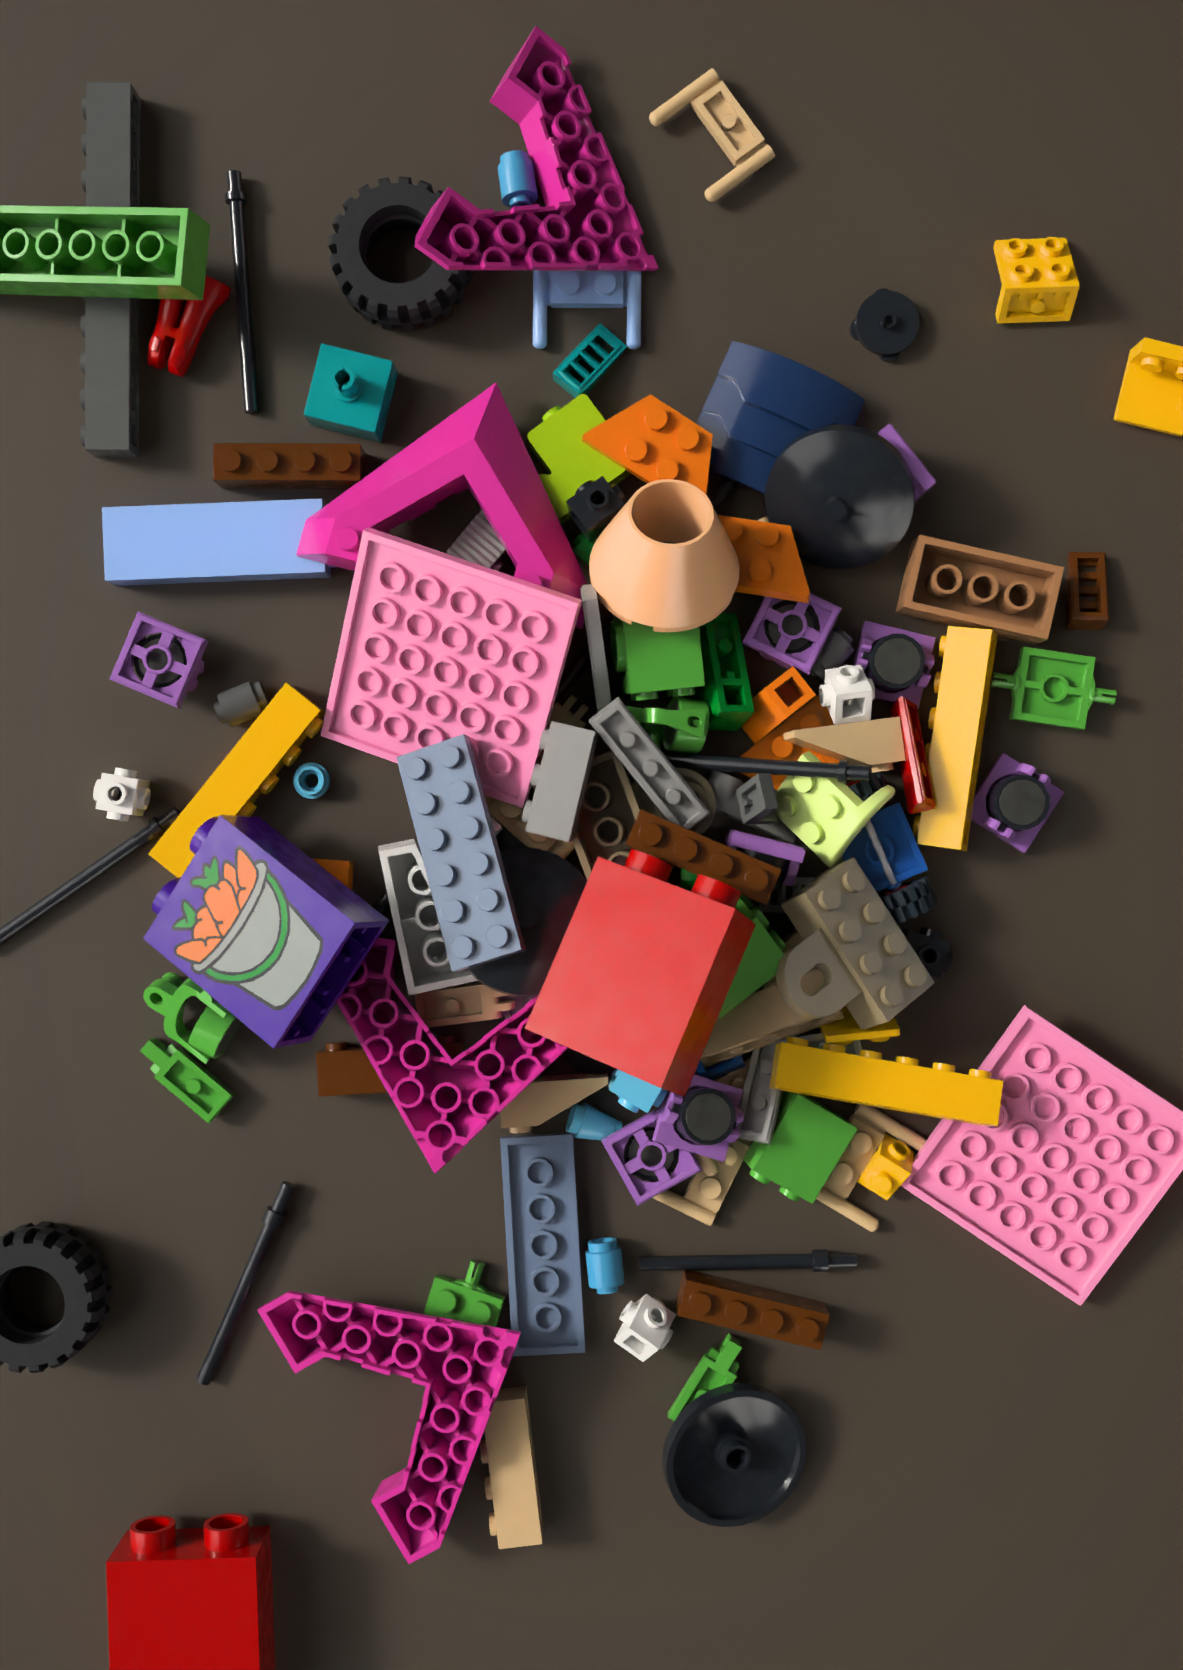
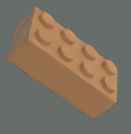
M919 535L910 545L895 613L955 627L991 629L1000 637L1037 645L1049 638L1064 567Z

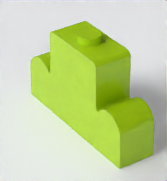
M580 394L562 408L560 405L551 408L542 417L543 422L532 429L527 435L529 448L548 472V474L538 475L561 525L571 518L566 501L575 495L577 489L582 484L590 480L596 481L603 476L610 486L614 483L617 485L631 474L582 442L584 433L605 421L586 394Z

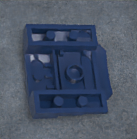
M732 341L696 424L713 434L710 466L713 473L765 495L766 483L772 466L781 451L791 441L805 432L822 426H854L865 399L839 382L803 364L752 345Z

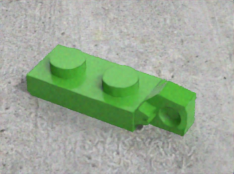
M153 1037L140 1050L141 1053L154 1063L150 1068L155 1074L154 1078L209 1124L235 1096V1093L181 1047L179 1048L173 1043L167 1047L157 1038Z
M728 1333L718 1350L711 1346L708 1352H705L668 1411L669 1419L675 1421L687 1405L705 1392L719 1386L733 1384L737 1377L736 1371L740 1366L739 1362L735 1361V1358L742 1349L741 1340Z

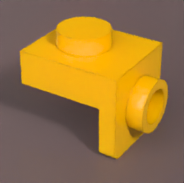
M884 1134L885 1136L879 1144L877 1152L872 1156L857 1182L885 1200H888L911 1174L915 1153L904 1142Z

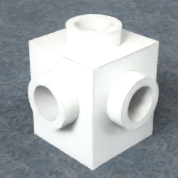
M844 665L839 668L825 669L824 685L819 686V699L821 706L827 707L834 725L871 720L875 687L871 678L867 679L861 665Z
M115 767L114 774L102 773L101 779L96 781L93 790V799L97 801L95 809L107 811L106 818L129 822L130 815L144 816V811L150 802V780L137 778L138 771ZM120 788L122 791V797L117 801Z
M646 1293L636 1303L630 1301L623 1309L619 1320L623 1323L614 1342L644 1362L659 1349H663L669 1342L673 1334L670 1326L676 1314L666 1308L663 1302L652 1298Z

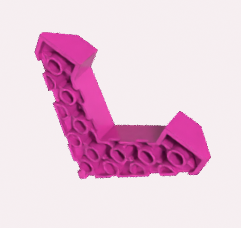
M537 26L532 30L505 72L489 102L519 124L530 159L534 165V172L546 207L534 204L513 206L511 210L495 212L494 208L480 210L448 186L428 212L415 236L414 247L446 270L656 271L659 267L653 254L648 255L642 242L641 236L644 232L632 204H629L624 193L625 187L602 133H596L589 114L592 110L581 84L576 85L569 70L571 60L565 48Z
M494 383L306 519L296 553L297 557L355 571L363 530L370 527L389 534L391 533L390 530L407 520L412 521L436 507L435 504L452 494L457 495L469 488L499 541L510 556L516 568L514 577L581 599L580 588H582V585L588 584L497 383ZM581 603L575 627L582 629L585 620Z
M378 938L336 1002L431 1169L436 1174L568 1047L525 1029L539 996L537 995L525 1004V1007L484 1035L480 1041L468 1050L451 1059L394 983L399 958V947L396 940Z
M291 1290L261 1306L257 1311L295 1374L324 1357L338 1361L343 1358L362 1364V1368L389 1376L391 1373L411 1378L412 1383L426 1386L420 1416L412 1440L408 1465L401 1471L382 1480L371 1502L408 1564L439 1549L521 1332Z

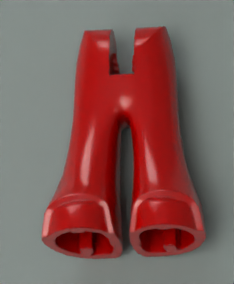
M205 276L203 300H187L186 302V300L160 299L156 325L147 348V365L161 370L165 367L168 360L169 373L184 377L209 320L216 310L228 299L232 289L214 278ZM185 302H186V306H185V309H184V313H183V316H182V319H181V322H180L182 310H183L184 304H185Z

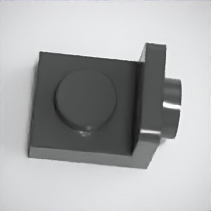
M758 773L736 789L743 824H772L777 820V792L773 787L771 773Z

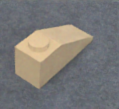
M900 716L792 730L783 733L784 741L837 760H847L851 765L871 766L872 773L894 770V762L906 761Z
M608 1073L538 1076L500 1112L501 1129L509 1128L510 1133L530 1132L531 1126H538L608 1085Z

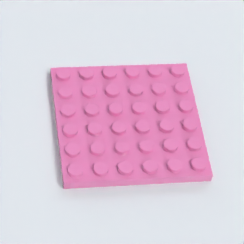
M370 527L366 528L362 533L320 736L397 763L396 757L465 734L470 739L484 795L523 808L528 800L532 786V772L535 764H538L541 749H539L541 734L549 724L582 600Z
M1024 1005L978 1068V1070L992 1072L991 1079L1003 1081L998 1126L987 1127L941 1119L923 1147L915 1155L912 1172L901 1186L1081 1306L1182 1172L1183 1111Z

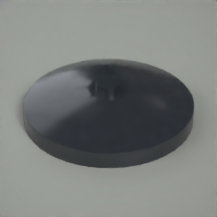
M852 425L822 426L795 438L776 458L765 488V509L769 523L791 526L800 558L814 565L832 569H849L864 566L889 553L905 535L911 522L915 504L914 480L910 468L901 453L882 436L870 430Z
M529 847L511 848L500 851L526 951L468 968L467 971L483 985L497 992L519 997L537 996L542 989L587 880L571 863L554 853Z
M749 1383L719 1386L694 1399L673 1422L663 1447L662 1467L665 1481L677 1504L684 1512L697 1521L718 1527H735L752 1523L778 1508L796 1487L806 1460L805 1433L793 1409L774 1391Z

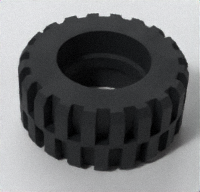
M399 176L398 183H390L389 177L378 179L379 186L370 189L369 185L366 184L358 189L360 196L356 200L349 197L343 203L344 216L336 214L332 223L335 234L329 235L328 245L332 253L329 257L331 268L350 306L355 312L360 311L363 318L371 324L379 321L383 329L390 331L395 330V325H401L404 332L415 331V324L423 323L426 329L435 325L433 318L439 314L443 319L447 318L452 313L451 305L453 302L456 304L461 303L465 296L464 286L470 285L472 272L471 270H446L433 261L430 268L422 276L406 283H390L373 275L369 268L368 258L374 244L383 235L396 229L409 228L419 231L431 207L443 194L441 190L434 193L432 184L423 180L419 181L418 186L413 185L411 177Z
M41 1221L36 1226L28 1223L19 1226L13 1231L10 1230L0 1237V1366L3 1363L9 1364V1371L21 1373L26 1367H29L30 1373H40L48 1366L55 1369L63 1365L69 1358H73L96 1336L102 1328L101 1324L108 1317L110 1307L107 1303L113 1298V1286L106 1285V1281L112 1276L109 1266L102 1267L99 1260L104 1255L99 1247L93 1251L87 1245L91 1239L84 1233L76 1237L72 1234L73 1227L62 1224L54 1229V1223L49 1221ZM20 1266L40 1268L48 1272L59 1283L65 1298V1312L63 1319L58 1324H35L25 1319L16 1310L9 1291L10 1278L16 1268Z

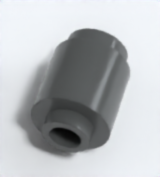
M836 627L834 631H830L810 672L811 676L822 683L824 682L825 669L841 667L854 652L853 647L850 645L853 639L839 627Z
M248 681L218 693V702L213 705L222 724L228 722L231 727H235L257 718L270 701L260 681L253 684Z

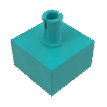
M321 343L303 415L311 426L381 443L398 376L394 362Z

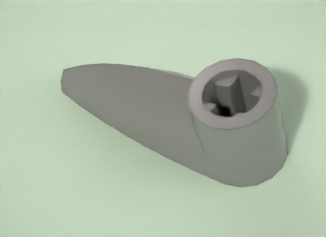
M712 770L708 782L711 784L716 796V813L743 824L736 789L742 786L743 783L728 774ZM778 817L772 824H744L784 841L794 843L796 834Z

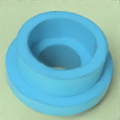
M303 764L294 774V788L305 798H319L327 792L330 786L329 773L320 764ZM310 774H315L318 777V784L314 788H310L306 783V779Z

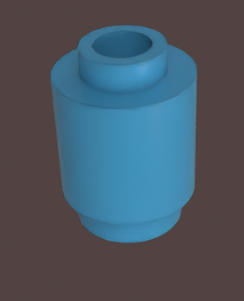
M513 150L501 155L500 164L497 169L502 203L510 207V209L513 206L532 205L538 199L534 165L532 160L529 159L528 153L522 150Z
M602 1237L589 1240L588 1249L585 1251L589 1287L596 1289L598 1294L617 1292L618 1286L625 1283L621 1247L617 1246V1239L614 1237Z

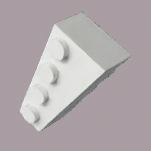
M415 839L378 846L408 995L478 981L467 969L458 972L451 971L422 855Z

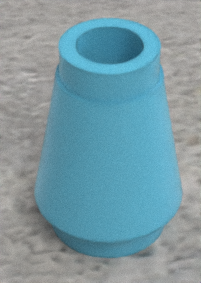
M583 1103L582 1106L578 1104L572 1106L566 1124V1132L572 1133L574 1138L599 1141L622 1128L621 1121L586 1103Z

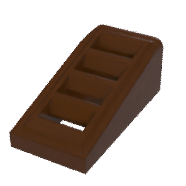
M1069 552L1067 559L1066 628L1068 630H1102L1109 621L1106 552ZM1078 567H1096V572H1078ZM1078 582H1096V586H1079ZM1079 597H1095V601H1079Z

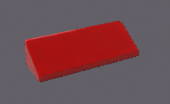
M903 696L898 697L891 708L890 715L891 717L900 716L906 761H900L899 764L908 812L915 814L935 809L934 806L936 805L917 705Z

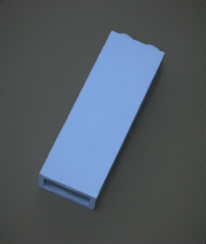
M321 498L102 507L105 581L114 586L329 578L331 577L330 567L336 566L300 558L296 555L306 519L327 504Z

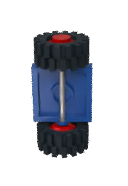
M879 772L871 775L870 781L855 780L846 785L861 800L865 801L888 784L883 773ZM900 802L878 810L852 840L841 858L844 862L854 857L876 892L884 888L888 889L880 892L878 895L895 922L902 923L907 921V919L917 917L919 914L929 911V909L936 907L939 903L927 876L901 883L905 879L927 871L928 868Z

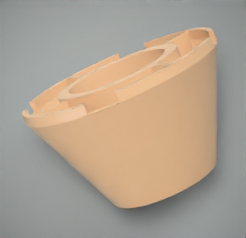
M675 479L653 481L638 489L599 535L592 548L589 561L591 584L596 589L597 598L614 616L630 625L634 621L652 626L655 632L686 631L700 627L716 618L732 601L740 572L736 551L707 495L698 487ZM662 542H672V543H676V544H668V543H662Z

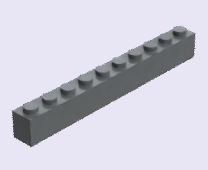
M86 82V96H83L81 101L82 114L86 120V133H82L81 136L82 151L84 156H86V169H83L81 172L82 188L86 193V207H140L141 98L131 82ZM82 297L83 301H85V315L81 316L80 327L81 333L85 338V351L81 352L80 365L83 374H85V388H82L80 391V402L82 409L85 410V424H82L80 427L81 444L85 447L86 451L96 458H139L140 298Z

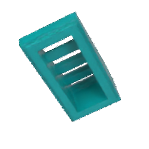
M599 323L552 373L553 380L574 398L580 394L588 395L625 352L627 346ZM599 337L614 348L610 354L596 343ZM590 348L604 359L601 363L597 362L587 353ZM581 358L595 369L591 374L578 363ZM572 368L585 379L582 383L569 374Z

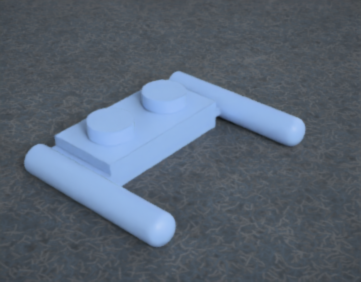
M533 270V346L535 348L543 349L547 345V306H551V308L627 307L626 345L631 350H636L641 346V271Z

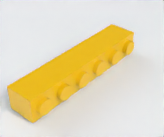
M948 626L947 636H941L939 657H943L942 671H937L934 679V693H938L936 708H931L928 721L929 729H933L931 744L927 743L925 745L936 806H934L935 809L921 812V815H916L914 819L913 835L917 837V844L967 851L998 635L991 629Z
M285 683L148 855L177 878L182 877L195 856L190 851V842L198 828L210 818L219 817L220 815L251 816L256 809V806L253 804L261 793L267 795L279 781L276 774L284 765L289 767L302 752L299 746L307 736L313 738L323 726L321 718L325 715V711L294 686Z
M787 1037L786 1043L780 1042L775 1045L770 1089L987 1127L998 1126L1003 1081L991 1079L992 1072L969 1069V1075L955 1073V1066L943 1063H933L932 1068L918 1066V1059L896 1056V1062L882 1060V1053L869 1050H860L858 1056L845 1053V1046L824 1043L823 1049L808 1047L809 1040L795 1037Z

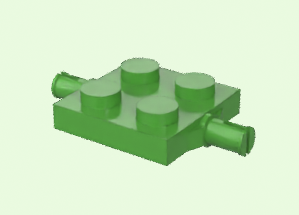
M1031 647L1020 648L1017 668L1013 675L992 672V679L996 680H991L990 686L1011 689L1012 704L1009 720L1076 730L1085 729L1087 713L1093 702L1114 705L1116 698L1112 697L1117 696V692L1114 689L1095 687L1093 672L1096 657Z
M471 1259L465 1279H452L440 1274L435 1276L423 1314L496 1327L505 1296L488 1291L479 1284L485 1263L480 1261L477 1265L478 1260Z

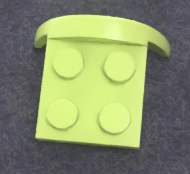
M810 751L802 754L798 761L822 763ZM787 775L776 791L778 805L776 814L828 867L832 868L843 862L841 857L849 844L875 813L894 796L895 789L890 785H886L863 801L847 785L839 783L838 779Z

